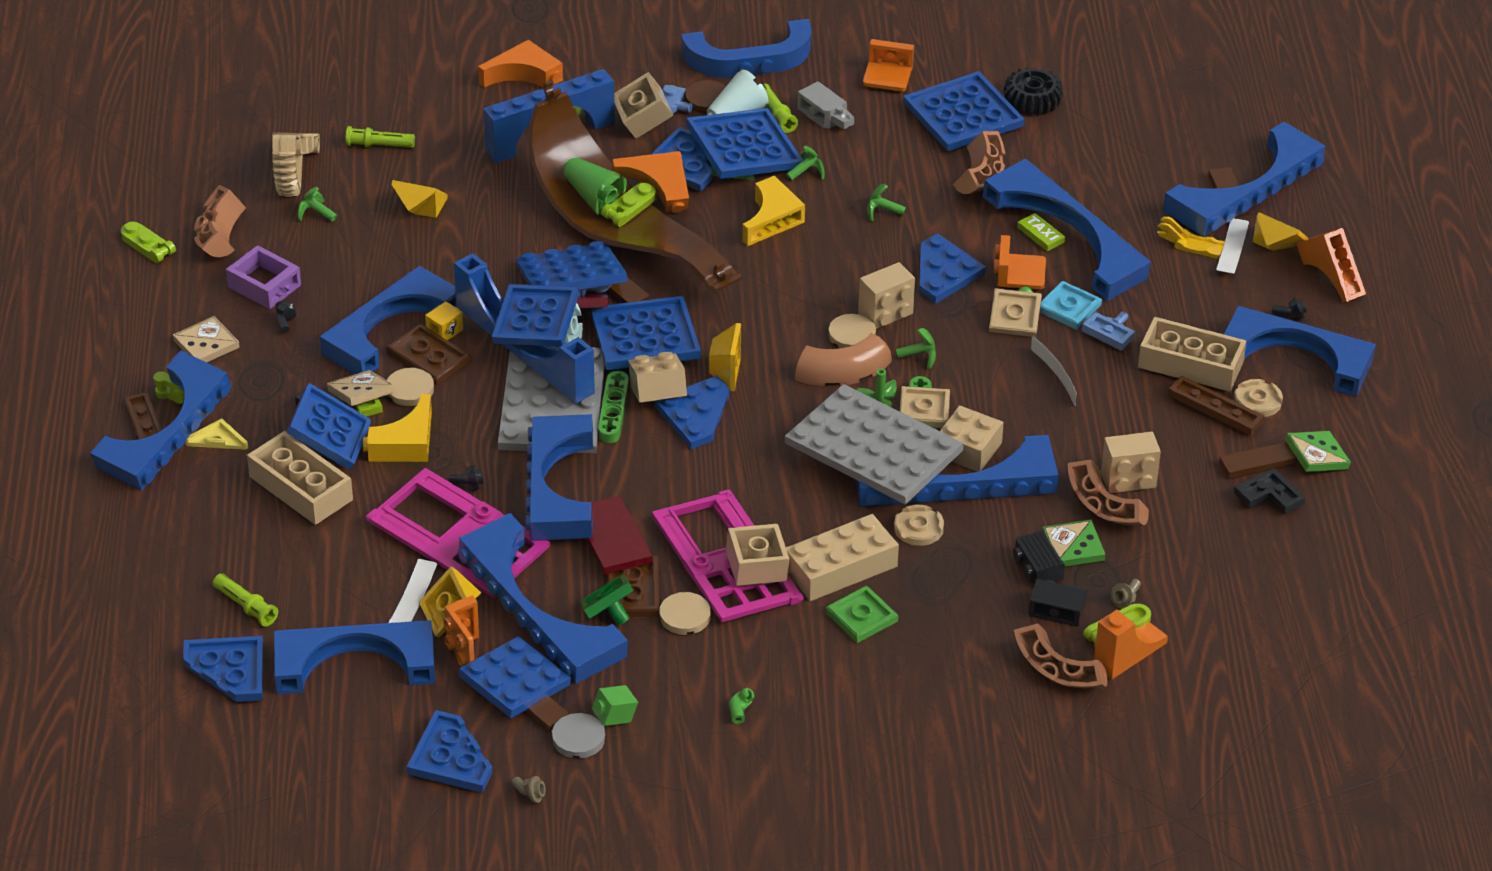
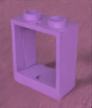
M258 245L226 269L229 288L268 309L274 307L278 301L283 300L301 286L300 267ZM260 266L277 276L267 284H263L248 275Z

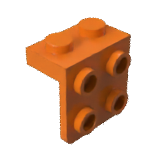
M871 39L869 63L864 75L863 85L871 88L905 91L913 68L914 45Z
M1001 235V243L996 244L995 258H999L994 261V273H998L997 286L1007 288H1022L1026 286L1031 289H1043L1045 284L1046 258L1036 255L1009 254L1010 236Z
M472 595L445 606L443 624L446 629V636H444V642L448 650H453L456 654L460 667L474 661L473 640L479 638L478 602Z

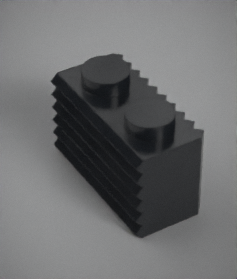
M1041 530L1040 532L1016 538L1015 548H1013L1014 559L1017 563H1021L1026 579L1032 580L1034 586L1037 579L1044 581L1052 580L1054 582L1064 579L1065 564L1044 531Z
M1037 579L1030 596L1028 615L1035 618L1039 617L1040 619L1044 618L1045 620L1049 619L1050 621L1054 620L1055 622L1059 621L1060 623L1064 622L1070 626L1074 625L1077 627L1086 605L1087 590L1081 589L1078 586L1057 584L1052 580L1044 581Z

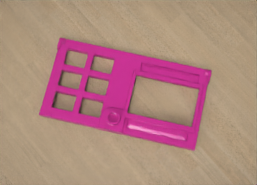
M424 468L379 508L373 509L366 516L367 522L431 561L436 562L444 569L455 568L477 589L493 599L497 597L489 592L487 585L481 579L475 577L471 568L467 569L455 561L459 557V538L505 516L497 509ZM419 488L463 514L464 517L439 538L393 509ZM525 527L524 541L532 547L524 554L517 551L514 558L517 561L512 564L511 568L514 579L550 547V542L547 540H532L531 531L526 530Z
M724 490L717 495L652 511V518L721 623L786 604H798L804 600L803 595L788 574L787 581L779 582L785 593L774 596L770 594L765 586L770 583L737 586L730 574L732 569L726 553V547L702 554L677 517L713 507L727 528L755 526L731 490ZM721 575L728 586L714 589L707 578ZM757 588L763 599L749 602L743 591ZM734 594L741 605L726 608L720 597Z

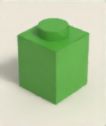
M626 685L599 688L592 710L604 726L631 723L638 701Z

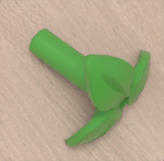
M805 145L803 147L804 151L800 155L803 161L786 173L790 181L811 166L817 167L821 179L825 177L822 161L817 158L818 154L812 148Z
M886 184L878 185L870 197L867 215L868 219L874 222L873 210L877 206L903 215L906 207L881 198L880 194L888 187Z
M317 186L306 193L304 196L305 200L299 205L298 219L300 222L305 210L310 207L331 222L337 218L336 213L322 204L324 198L318 192L319 188Z
M921 328L917 332L924 342L897 348L896 352L898 358L926 352L929 355L927 369H930L936 359L935 344L929 331Z
M878 369L876 371L875 392L866 388H857V391L893 408V403L886 399H891L895 396L897 390L896 381L893 379L886 383V370Z

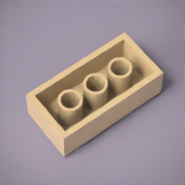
M1154 317L1140 346L1138 368L1176 378L1183 376L1196 383L1231 392L1244 362L1247 340Z
M283 431L247 455L249 477L315 525L353 500L351 478L299 440L286 433V431Z
M873 514L786 547L789 556L787 574L809 601L898 567L899 545Z

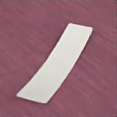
M1235 218L1230 221L1225 239L1226 242L1216 268L1217 271L1235 273L1249 221Z
M1032 336L1031 350L1045 361L1058 376L1068 391L1074 406H1076L1077 393L1064 368L1053 354Z
M418 559L402 599L389 623L412 621L420 606L419 601L424 597L437 566L436 562Z

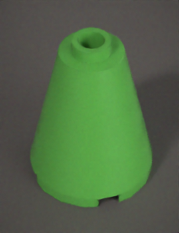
M578 157L569 159L564 164V176L598 215L599 213L601 214V210L606 204H612L618 199L617 197L620 192L625 193L627 181L621 174Z

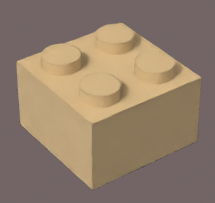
M649 72L614 93V103L621 119L635 138L640 137L674 116L661 87Z
M900 262L861 277L858 314L869 318L874 323L876 329L913 314L915 277Z
M662 352L658 356L653 357L639 355L635 359L628 360L631 389L639 403L687 396L685 368L676 353Z
M959 405L940 430V432L964 443L963 451L951 462L977 472L982 471L1002 444L1004 422Z
M1153 432L1105 437L1101 475L1108 493L1157 487L1161 451Z
M778 524L728 528L726 553L737 586L787 581L789 556Z

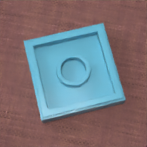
M1061 281L1041 301L1039 313L1077 330L1102 305V299Z

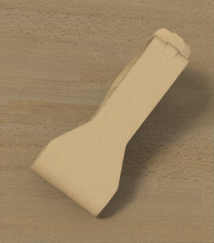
M274 132L272 133V162L276 191L279 196H298L301 190L303 154H319L320 135L319 133Z

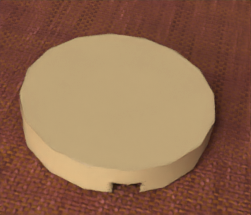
M844 314L836 317L830 323L828 331L830 341L833 344H837L838 348L855 345L868 337L870 333L876 335L874 323L869 318L858 314Z
M404 368L395 371L387 379L388 382L393 384L394 392L387 396L392 398V402L398 405L416 406L421 394H431L432 396L434 393L433 378L429 373L421 369Z
M1250 379L1240 383L1234 393L1235 402L1264 415V417L1276 414L1280 410L1283 400L1282 392L1275 384H1266L1265 380Z
M907 506L902 509L901 513H897L895 516L894 531L896 536L910 545H929L938 541L943 535L944 519L938 511L937 513L932 511V508L929 506Z
M679 592L667 597L660 606V619L663 627L675 634L687 635V632L692 631L693 634L698 633L706 628L710 622V605L706 599L698 594Z

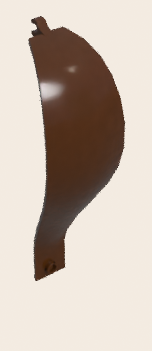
M553 80L545 82L543 90L546 99L535 104L529 123V151L532 166L541 188L553 207L569 225L588 238L601 241L607 245L659 254L678 260L689 267L712 293L741 281V275L707 241L672 220L652 205H649L621 227L616 226L612 219H606L600 213L598 215L590 208L564 176V164L567 160L578 157L612 171V163L582 124L566 92L561 93L560 88L553 89ZM628 182L625 193L633 188ZM620 192L617 198H620L624 194Z

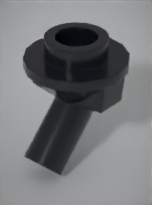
M1296 297L1288 302L1289 307L1274 305L1272 313L1275 315L1293 316L1295 320L1304 319V313L1307 312L1302 299L1297 300Z
M278 301L275 304L276 319L280 331L286 333L290 330L288 321L294 319L297 313L295 307L290 302Z
M476 465L467 467V474H451L449 476L450 483L468 484L470 490L480 489L479 484H484L482 470H477Z

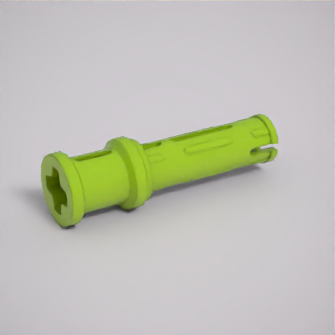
M764 84L769 100L766 105L772 112V115L784 133L794 131L798 126V119L791 115L787 105H783L770 86Z
M348 126L346 146L357 144L365 145V147L369 148L372 145L414 149L415 134L373 131L369 127L366 129H354L352 126Z
M220 573L214 578L213 586L241 605L248 616L257 618L262 626H270L276 620L278 608L272 604L268 605L264 602L262 596L249 593L224 573Z

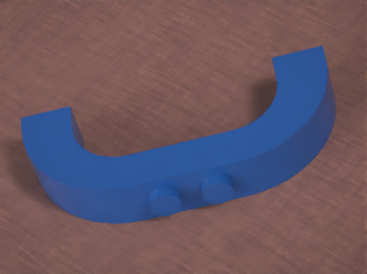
M809 19L787 21V39L781 43L723 50L712 47L706 42L703 31L681 34V52L686 63L697 72L719 78H732L741 70H747L753 75L789 70L804 62L811 50V25Z

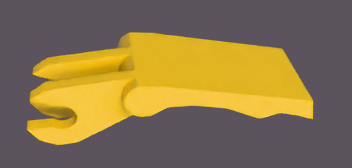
M1161 218L1160 221L1165 223L1158 224V227L1163 231H1157V234L1175 243L1176 249L1216 259L1221 255L1226 241L1192 234L1188 230L1183 229L1173 218Z

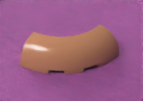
M982 131L967 146L971 157V169H968L953 184L960 193L973 194L983 191L985 180L1004 170L1003 156L1005 155V150L998 131Z
M219 185L203 205L205 212L202 216L197 217L194 230L197 233V236L194 238L196 244L203 251L214 257L228 256L235 251L229 243L230 233L236 220L246 209L230 189Z
M870 333L861 342L845 348L820 349L806 345L797 364L795 381L825 387V383H839L840 386L843 384L859 383L860 378L868 375L874 377L878 369H885L892 362L891 351L887 344L873 333Z
M1092 460L1067 463L1071 485L1079 499L1090 511L1107 521L1120 525L1144 526L1147 524L1149 509L1140 499H1125L1109 494L1103 485L1101 470Z
M1039 623L1014 629L1017 643L1023 655L1045 677L1074 688L1093 689L1107 686L1106 668L1099 660L1077 661L1059 655L1054 651L1047 632Z

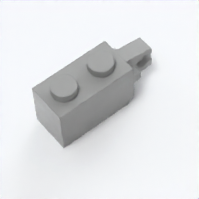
M816 82L798 91L797 109L821 127L831 128L837 125L842 129H846L854 125V116L847 111V102L820 82Z

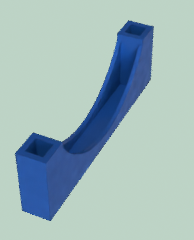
M1282 122L1269 131L1267 149L1272 152L1274 164L1263 176L1247 184L1229 188L1206 189L1186 187L1179 184L1165 193L1163 211L1204 237L1212 231H1216L1225 223L1232 221L1238 215L1245 213L1249 208L1261 203L1269 196L1276 194L1282 188L1292 184L1295 180L1305 176L1316 167H1320L1324 162L1325 145L1288 123Z
M1027 159L985 180L983 198L995 208L1015 207L1047 213L1069 223L1084 235L1091 244L1098 262V270L1094 271L1091 288L1106 301L1148 279L1151 262Z
M472 253L454 262L456 307L492 335L503 299L490 276L488 265ZM579 337L562 345L559 349L550 346L503 344L574 403H578L595 393L594 349Z
M1049 435L1024 436V443L1016 452L1003 462L988 469L961 475L938 474L908 503L1057 493L1058 471ZM855 479L860 506L901 503Z
M511 513L459 538L458 556L464 564L467 563L475 577L481 579L487 585L489 592L497 596L504 609L510 611L515 616L517 623L522 628L525 627L533 641L543 647L548 658L554 660L560 666V669L571 677L575 684L627 658L628 640L613 624L604 627L567 622L543 612L522 594L514 580L511 568L518 549L524 546V527Z

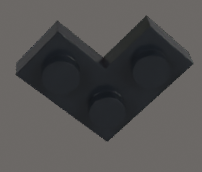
M1275 469L1235 486L1234 494L1248 508L1269 499L1285 514L1303 506L1305 502V497Z

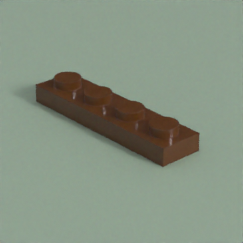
M1183 376L1168 390V396L1250 436L1264 422V415Z

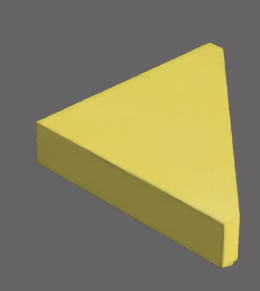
M222 418L194 432L185 441V445L191 447L248 449V442Z

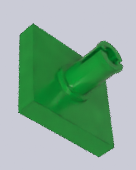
M623 573L580 601L589 619L606 609L616 625L619 626L630 618L619 600L633 592V589Z

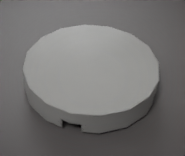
M584 713L569 714L555 723L552 730L553 746L566 757H590L600 751L604 745V726L599 719L592 715Z

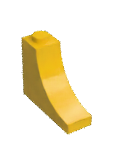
M775 176L755 183V202L761 209L756 216L743 223L742 242L750 246L805 222V204Z
M421 394L417 406L404 418L391 424L369 427L368 437L363 438V451L368 452L369 462H428L432 417L431 394Z

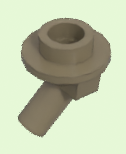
M1134 578L1129 585L1126 583L1116 584L1111 590L1112 603L1118 608H1125L1131 605L1132 602H1135V593L1141 586V582Z
M538 776L524 779V781L520 777H515L512 780V785L522 795L528 796L534 803L541 802L542 797L545 796V784Z

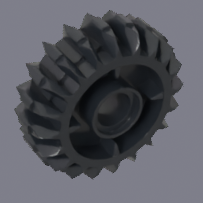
M1026 67L1025 70L1018 69L1017 72H1012L1011 76L1007 77L1003 92L1005 99L1017 111L1021 110L1022 114L1027 112L1031 115L1033 113L1041 115L1042 112L1049 113L1050 110H1055L1056 106L1060 105L1063 97L1062 81L1058 79V75H1053L1052 71L1046 72L1044 68L1039 70L1036 67L1034 69Z

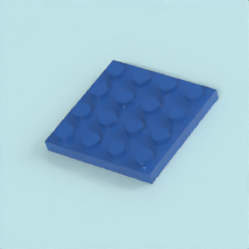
M980 71L903 96L905 106L947 152L969 145L982 131H998L999 134L1023 127L1025 119Z
M768 108L689 117L686 120L687 128L720 179L792 170L803 161Z
M601 241L592 242L590 245L582 247L572 245L565 250L559 251L557 249H548L541 254L525 253L522 257L516 258V267L527 285L578 287V290L627 282V273L608 245Z
M683 296L613 304L603 308H590L591 319L606 370L628 368V360L635 359L636 356L647 355L653 357L658 356L662 352L676 353L680 361L701 358V349Z

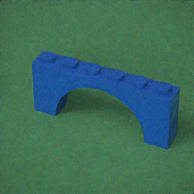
M604 69L553 85V89L560 88L561 93L566 92L573 106L584 110L585 119L595 130L615 123L614 80ZM543 89L483 108L485 150L495 163L516 157L518 141L530 123L535 104L546 99Z
M418 266L321 335V354L353 374L367 370L375 371L379 368L378 349L366 338L370 330L380 321L396 314L405 312L429 313L444 302H448L456 307L455 286Z
M1241 306L1237 307L1224 333L1227 336L1247 340L1244 360L1253 352L1270 346H1292L1308 350L1321 357L1331 367L1335 376L1333 391L1357 397L1372 365L1376 346L1374 343Z
M182 350L166 366L171 382L185 393L183 407L176 419L162 431L143 439L118 440L105 435L90 452L97 469L141 491L147 484L153 481L160 469L168 464L173 454L184 445L187 438L193 431L199 428L200 423L208 414L213 412L215 406L223 397L228 395L232 388L227 372Z
M592 414L533 417L532 427H528V441L532 442V444L527 445L528 459H532V461L527 462V476L531 477V479L526 481L527 494H531V497H526V510L530 512V515H526V530H531L532 540L593 538L591 502H579L564 498L552 491L544 481L549 469L563 457L578 451L593 449Z
M432 620L274 631L277 694L303 693L308 675L318 664L334 655L351 651L375 652L391 658L405 671L409 685L435 684Z

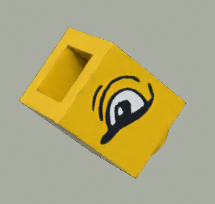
M448 302L442 303L425 315L426 327L447 341L463 330L462 311Z

